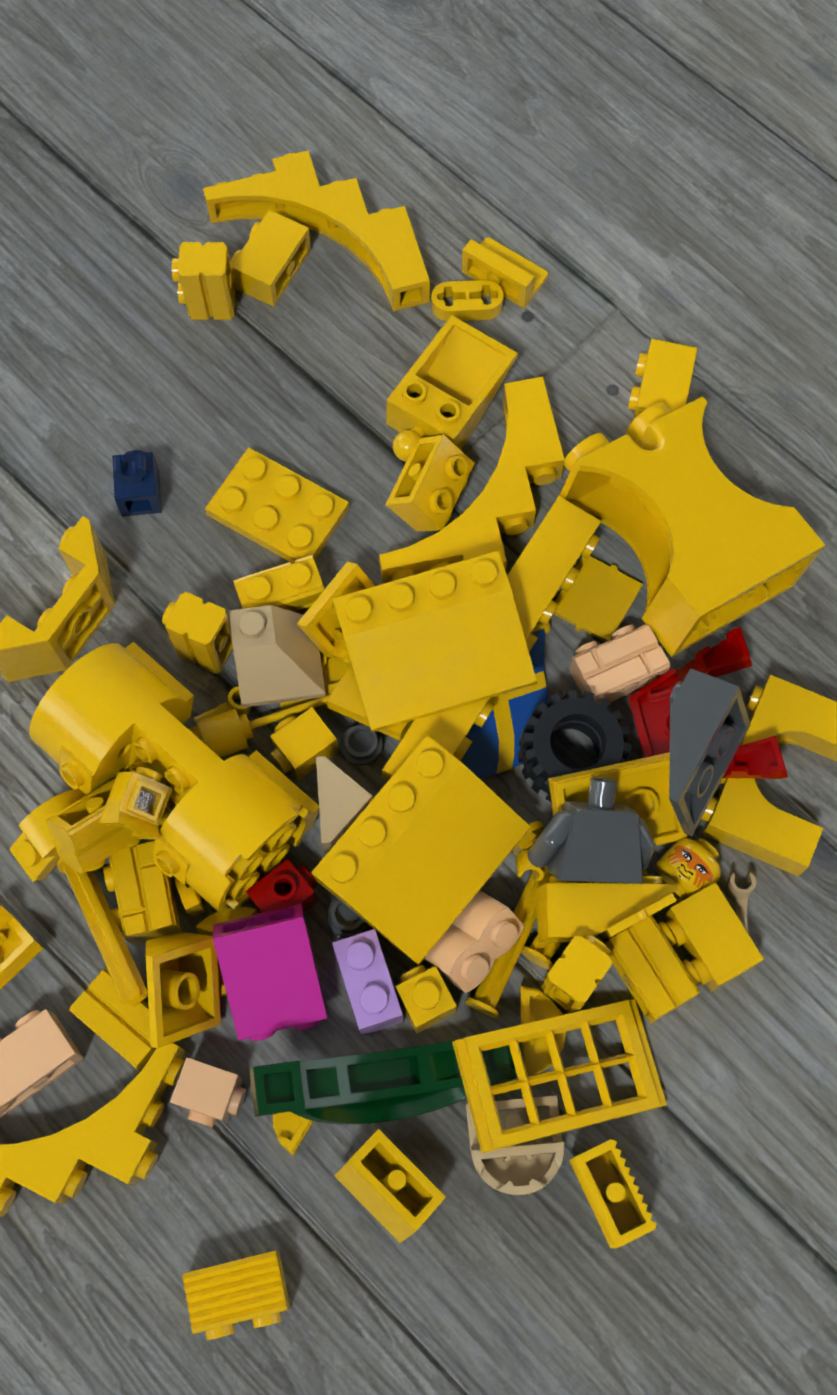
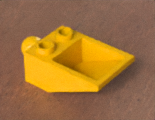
M451 315L387 398L386 424L400 432L393 440V452L396 457L406 462L410 453L416 448L419 438L445 435L461 450L481 421L517 359L518 353Z

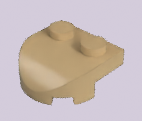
M557 1095L534 1097L540 1121L559 1116ZM523 1098L495 1101L503 1130L530 1124ZM469 1104L465 1105L472 1164L477 1174L487 1185L505 1194L526 1195L542 1189L554 1178L561 1167L564 1156V1142H562L561 1133L481 1154Z

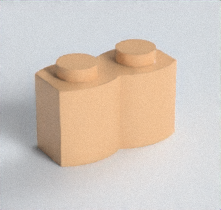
M479 891L424 960L431 968L436 966L443 978L463 992L468 993L486 978L495 959L504 955L516 943L524 925L509 907Z

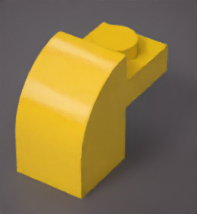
M79 788L60 793L42 803L18 825L22 830V834L10 847L9 851L33 883L46 879L60 858L54 844L55 839L51 836L46 819L86 796Z

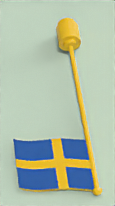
M540 622L532 632L534 636L538 637L529 652L537 684L491 697L489 703L495 707L482 728L474 724L466 736L473 742L461 762L480 780L523 766V763L518 761V752L521 748L519 745L520 737L535 709L542 702L546 704L549 699L544 674V635L548 634L551 629L549 622L547 625ZM329 695L251 721L248 720L246 714L238 716L234 708L198 720L197 726L188 729L221 758L247 749L248 744L246 740L254 738L252 729L302 713L311 707L316 708L325 705ZM553 735L550 739L551 748L553 747Z

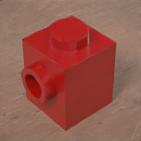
M286 859L248 889L246 893L260 913L300 903L302 904L303 912H305L318 901L313 890L318 884L304 865L301 864L298 868H295L289 859Z

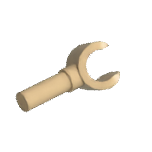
M749 872L746 881L747 889H740L735 884V873H732L726 886L727 895L735 901L737 917L749 934L747 907L748 899L756 887V878Z

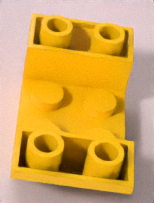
M84 516L80 518L75 526H70L61 538L58 550L72 576L65 583L62 596L53 608L46 609L40 616L37 629L33 632L7 615L0 623V676L8 682L67 670L115 606L106 554L90 520Z

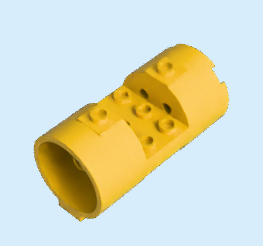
M132 642L126 648L118 643L100 646L72 664L49 688L31 719L29 727L30 738L59 765L60 775L66 784L73 789L79 788L86 795L116 778L118 772H135L137 767H144L160 773L163 776L160 783L173 789L160 821L162 827L159 831V839H155L152 856L154 857L155 864L165 875L169 877L175 876L183 885L186 883L190 885L220 914H223L228 908L227 904L235 910L249 899L246 891L281 864L280 862L290 849L288 844L292 843L294 846H298L304 835L313 828L319 811V805L257 750L249 757L244 754H238L225 761L222 760L183 725L191 717L194 695L136 643Z

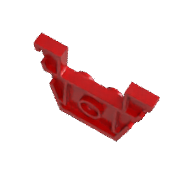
M741 627L734 628L726 634L727 638L714 647L706 646L697 652L694 660L677 671L672 668L628 697L644 758L670 752V696L674 686L679 681H684L690 668L713 677H718L752 666ZM776 736L739 746L723 778L783 779L788 777Z

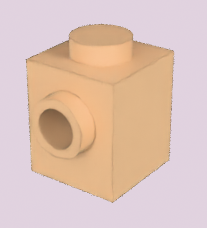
M186 1057L170 1103L190 1110L187 1117L188 1120L213 1128L216 1120L228 1123L231 1114L238 1115L246 1095V1089L241 1087L243 1079L239 1075Z

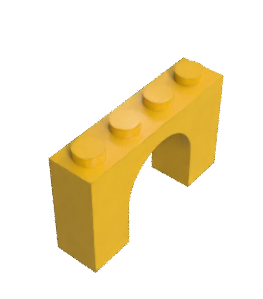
M771 674L763 687L755 685L746 705L747 709L752 710L749 719L750 727L740 746L776 736L778 744L797 745L837 762L836 701ZM722 778L720 784L723 785L718 797H712L701 820L707 822L702 835L799 877L810 865L823 828L773 806L760 792L755 778Z

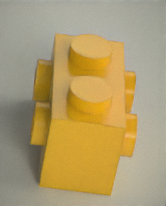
M445 435L419 438L416 448L410 453L385 505L416 532L442 530L452 517V510L460 493L467 485L468 476L475 463Z

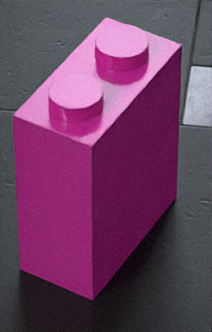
M301 903L213 925V941L238 1041L247 1038L252 1041L264 1040L273 1036L276 1031L291 1027L295 1030H305L316 1026L320 1020L327 1019L324 996Z

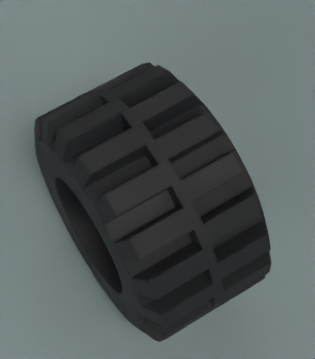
M572 690L567 691L562 698L558 693L550 696L546 704L542 702L535 709L520 737L519 745L521 748L518 752V761L524 765L521 772L525 780L528 778L532 779L534 783L531 788L537 794L540 790L548 794L545 799L550 802L551 795L548 778L628 761L627 757L632 750V743H627L626 741L631 734L628 725L621 727L620 721L623 715L619 710L611 713L607 709L611 702L605 698L600 703L593 701L595 693L585 691L583 697H577V691ZM563 729H574L584 733L595 746L597 753L596 763L586 769H573L565 766L555 757L552 751L551 736Z

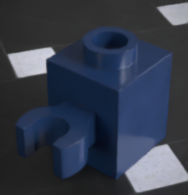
M132 450L124 455L112 456L114 499L121 516L162 513L159 469L153 452Z

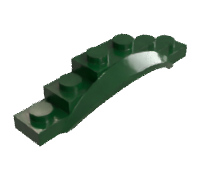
M453 1041L306 1061L298 1060L249 1068L255 1117L292 1112L305 1119L328 1124H373L405 1119L436 1111L466 1100L467 1097ZM520 1042L519 1047L524 1061L522 1043ZM509 1045L482 1051L491 1086L495 1085L498 1081L518 1078Z

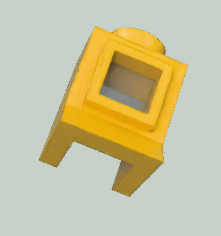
M137 767L135 772H118L99 823L105 826H122L132 831L131 837L136 839H159V824L173 788L160 783L163 776L148 768Z

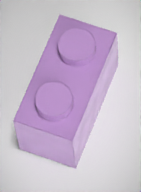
M375 929L333 942L334 952L361 1036L403 1023V1014Z

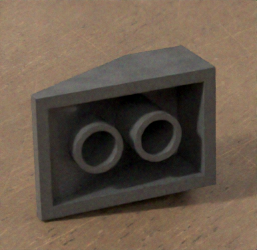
M691 668L684 681H679L674 686L670 696L669 777L670 802L683 832L690 836L693 835L750 727L740 687Z

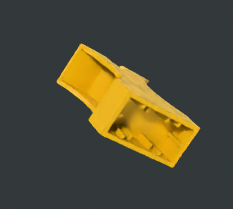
M703 396L674 411H671L664 402L648 407L631 422L627 428L626 435L612 442H609L602 433L593 434L581 441L568 453L564 460V466L570 473L559 495L599 519L602 524L619 534L633 549L642 565L647 582V602L641 619L650 626L655 637L671 657L794 587L825 547L823 541L795 507L776 505L755 498L734 485L718 469L707 450L703 437V415L708 403Z

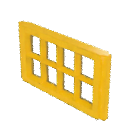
M635 999L473 1035L452 1042L481 1154L667 1105ZM616 1020L625 1053L599 1059L590 1026ZM581 1028L590 1062L564 1068L555 1034ZM545 1037L555 1071L528 1077L519 1043ZM509 1045L518 1080L491 1086L482 1051ZM628 1062L638 1096L612 1102L602 1068ZM593 1071L603 1105L576 1112L567 1077ZM557 1080L567 1114L540 1121L531 1086ZM521 1089L530 1124L503 1130L494 1095Z

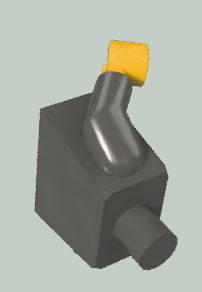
M592 777L590 778L588 802L565 801L562 811L554 815L530 850L522 851L516 856L517 876L521 878L525 871L532 870L533 880L541 881L544 877L543 867L547 865V870L558 880L642 884V877L649 876L646 869L656 845L644 819L638 816L637 811L625 804L615 803L617 780Z

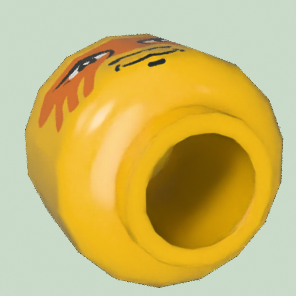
M681 838L658 859L656 871L658 876L662 877V884H677L678 891L673 894L677 900L676 902H681L720 879L721 869L716 861L719 853L704 839L700 838L696 842L689 838Z

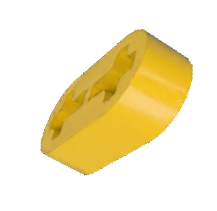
M490 280L442 282L435 286L432 291L431 309L436 318L442 321H447L451 315L461 321L490 320L501 313L504 293L498 283ZM482 296H489L491 304H483ZM450 297L453 305L445 306L444 298Z

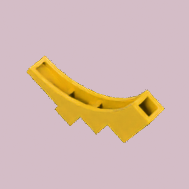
M309 150L288 153L284 156L273 158L274 171L258 173L251 177L230 182H220L203 188L211 223L237 219H263L268 210H271L308 227L310 230L321 233L347 248L368 267L380 283L393 311L430 303V280L406 207L385 208L376 213L368 214L357 178L344 181L337 180L320 186Z
M543 376L504 383L502 404L506 437L498 465L484 490L463 514L439 532L411 546L380 554L379 563L383 584L499 550L506 571L507 560L500 534L518 535L524 533L529 528H534L536 507L530 484L534 483L535 485L542 486L562 478L565 459Z
M173 1043L156 1048L143 1070L123 1091L85 1120L49 1136L16 1144H0V1217L7 1213L15 1199L16 1191L12 1190L15 1183L54 1203L66 1204L69 1197L74 1199L82 1189L87 1178V1172L83 1171L87 1163L129 1185L136 1186L140 1178L146 1180L158 1159V1154L154 1153L158 1143L142 1134L146 1127L152 1129L160 1118L165 1105L160 1100L168 1085H176L185 1060L182 1058L186 1051Z

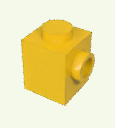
M313 707L297 718L290 716L281 721L275 727V733L270 736L275 749L270 753L274 762L284 774L291 771L298 781L317 768L316 757L325 756L330 759L339 752L336 737Z
M420 965L400 976L402 983L395 986L396 995L416 1034L456 1014L457 1006L436 966L426 970L424 965Z

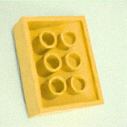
M499 550L332 598L371 732L537 684L514 596Z
M426 735L311 873L318 883L419 966L525 836L531 826L460 760Z

